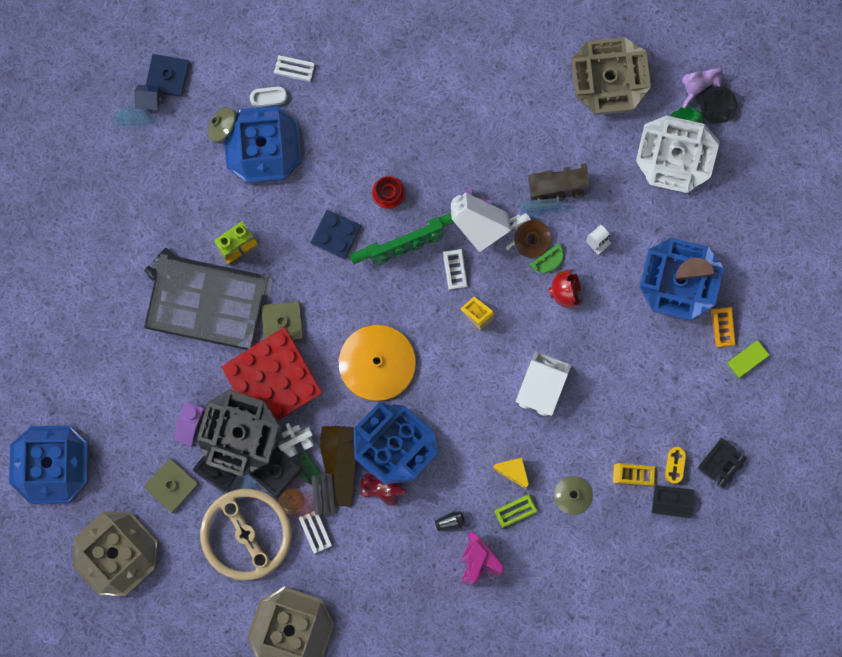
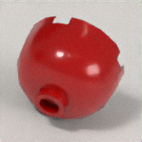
M574 269L559 272L552 280V287H549L550 297L554 298L561 307L572 308L582 305V299L579 300L578 298L579 290L581 291L580 281L577 273L573 274Z

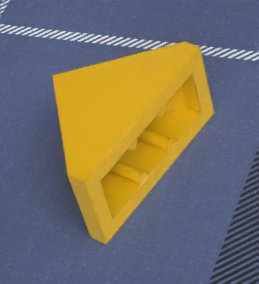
M475 296L460 308L479 330L494 319L495 313Z
M522 457L494 465L493 470L525 489L528 487L529 483Z

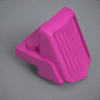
M471 531L468 536L469 543L461 562L468 564L461 583L467 586L475 583L476 580L479 581L483 571L495 576H500L504 572V565L483 540Z

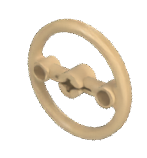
M254 489L230 491L215 500L205 513L200 530L202 550L209 563L221 574L237 580H254L274 571L286 557L292 538L290 520L282 505L267 493ZM250 497L259 499L267 503L277 513L282 524L283 539L280 550L273 560H270L268 555L261 550L255 539L256 530L245 522L240 513V507L236 502L237 498ZM231 503L236 506V512L232 515L228 514L226 510L227 506ZM219 509H222L224 514L232 521L236 528V540L247 547L252 556V563L256 567L255 571L242 572L233 570L221 563L213 553L209 541V529L212 519ZM243 529L245 531H250V534L248 535L249 540L247 538H242L241 535L244 534ZM259 554L264 555L266 559L262 566L258 565L255 561L256 556Z

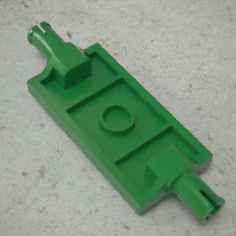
M451 213L441 217L438 216L427 221L428 226L382 245H378L377 242L364 249L349 254L351 261L355 265L370 259L373 265H383L393 256L399 258L404 256L406 251L410 249L416 251L423 248V244L427 242L432 244L440 241L443 236L444 227L455 222L452 220Z

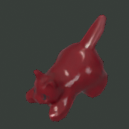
M367 473L365 479L361 481L363 490H361L360 494L363 497L380 498L385 504L393 506L398 503V495L406 494V490L401 488L402 482L384 484L373 474Z

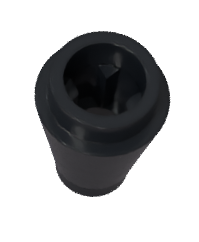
M455 510L435 520V525L438 531L455 530L465 526L462 512H456Z

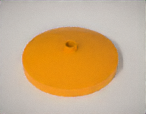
M371 325L357 330L346 340L340 352L339 370L345 385L351 392L365 400L386 401L398 396L409 386L415 373L416 360L410 342L401 332L388 326ZM379 358L380 363L377 365L374 364V359L377 360Z

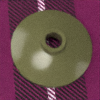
M223 107L213 115L208 125V137L210 140L220 142L232 132L236 122V113L232 108Z
M569 476L562 479L555 487V503L566 514H581L592 503V489L583 478ZM572 491L577 493L576 498H571L570 493Z

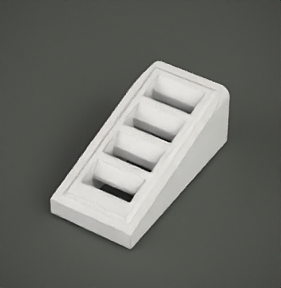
M462 249L443 251L448 289L468 287ZM458 255L459 259L448 261L450 256ZM460 263V267L449 268V264ZM461 270V274L452 276L450 272ZM462 278L463 282L452 283L451 281L452 279Z

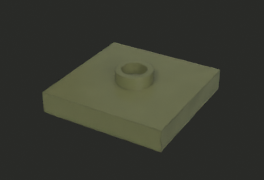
M299 301L261 305L264 339L281 328L287 327L294 340H303Z
M169 458L144 485V488L173 513L199 484Z

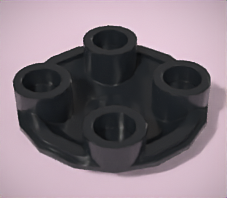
M716 86L710 88L704 93L700 101L702 115L712 123L727 122L735 116L737 110L736 96L726 87Z

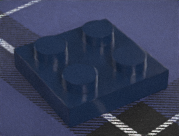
M326 210L310 243L345 260L361 225Z

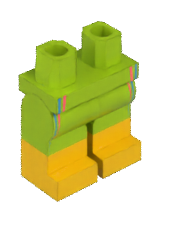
M243 221L214 240L219 253L228 265L243 256L238 248L246 254L258 245Z

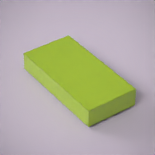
M757 340L726 364L739 379L767 358L769 354Z

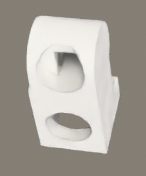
M599 225L588 235L586 242L599 255L611 245L609 241L611 236L602 225Z

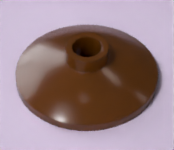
M529 220L522 223L514 236V244L517 251L528 258H535L544 254L551 242V234L548 227L538 220ZM532 234L533 239L528 241V236Z

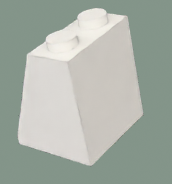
M464 193L462 196L458 195L452 200V220L479 252L511 231L507 212L468 193Z
M536 351L528 367L516 402L522 408H532L537 410V413L540 415L552 416L571 364Z

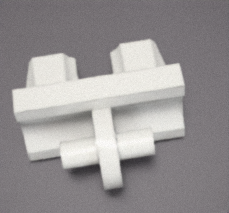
M289 423L286 424L288 430L281 433L285 439L278 442L280 450L284 451L289 458L297 454L294 445L301 442L304 450L314 446L309 427L301 430L299 425L291 428Z

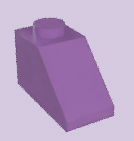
M185 402L178 418L174 435L175 441L192 447L204 417V408Z

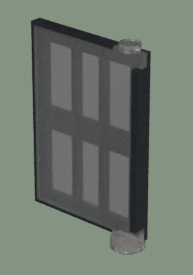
M160 254V257L155 258L154 268L157 269L144 329L244 350L253 347L263 296L270 295L273 277L172 255Z

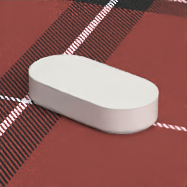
M279 86L256 89L250 94V101L256 108L281 106L287 101V93L284 88Z

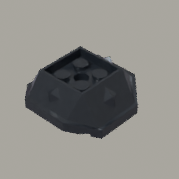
M230 389L207 403L197 441L207 465L239 476H245L271 462L281 424L267 401ZM239 427L243 430L242 437L237 433Z

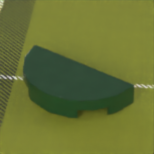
M305 450L300 455L297 465L303 469L299 473L300 477L306 483L312 485V476L322 475V473Z

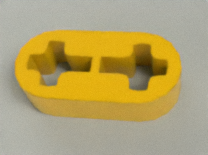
M680 447L672 448L667 455L665 479L670 484H677L683 478L686 453ZM679 451V455H682V458H679L677 464H674L675 459L671 457V454ZM673 467H677L676 474H679V477L675 480H672V477L669 476V473L673 472Z

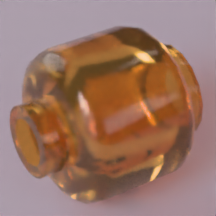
M290 488L283 491L280 495V507L287 515H297L303 510L305 505L304 496L298 489Z

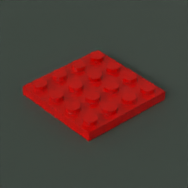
M287 327L281 328L221 366L234 391L267 401L278 421L323 394L321 387Z

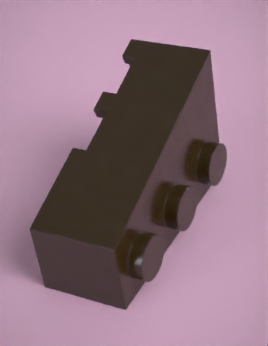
M587 163L581 164L579 169L570 170V167L563 168L564 171L560 172L550 170L529 175L528 183L531 201L544 203L547 201L546 199L562 201L565 200V197L573 196V199L583 198L584 195H587L590 186Z

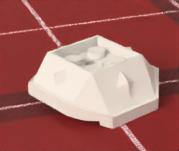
M664 116L644 124L636 162L650 185L688 193L694 187L711 178L720 141L705 124Z

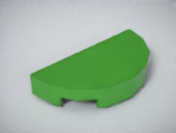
M559 243L529 264V266L540 273H550L556 270L563 260L561 244Z

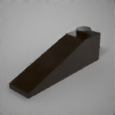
M322 426L320 449L325 473L332 474L335 506L352 507L357 464L354 456L355 427Z

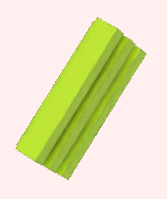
M529 494L494 510L502 529L538 512ZM525 500H528L529 502L528 504L521 506L507 514H504L502 516L500 515V512L508 508H511ZM529 507L532 508L531 511L524 513L510 521H507L505 523L503 521V519H506L520 511H523Z

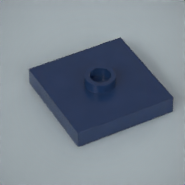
M152 54L146 85L160 86V92H163V94L182 97L189 60Z

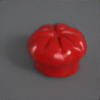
M385 176L378 179L372 188L374 202L384 209L398 207L404 201L406 195L404 184L393 176Z

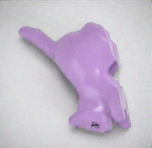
M723 68L711 69L703 73L699 71L686 74L682 82L685 85L688 97L682 107L688 106L695 96L708 86H721L723 76L719 73L723 71Z

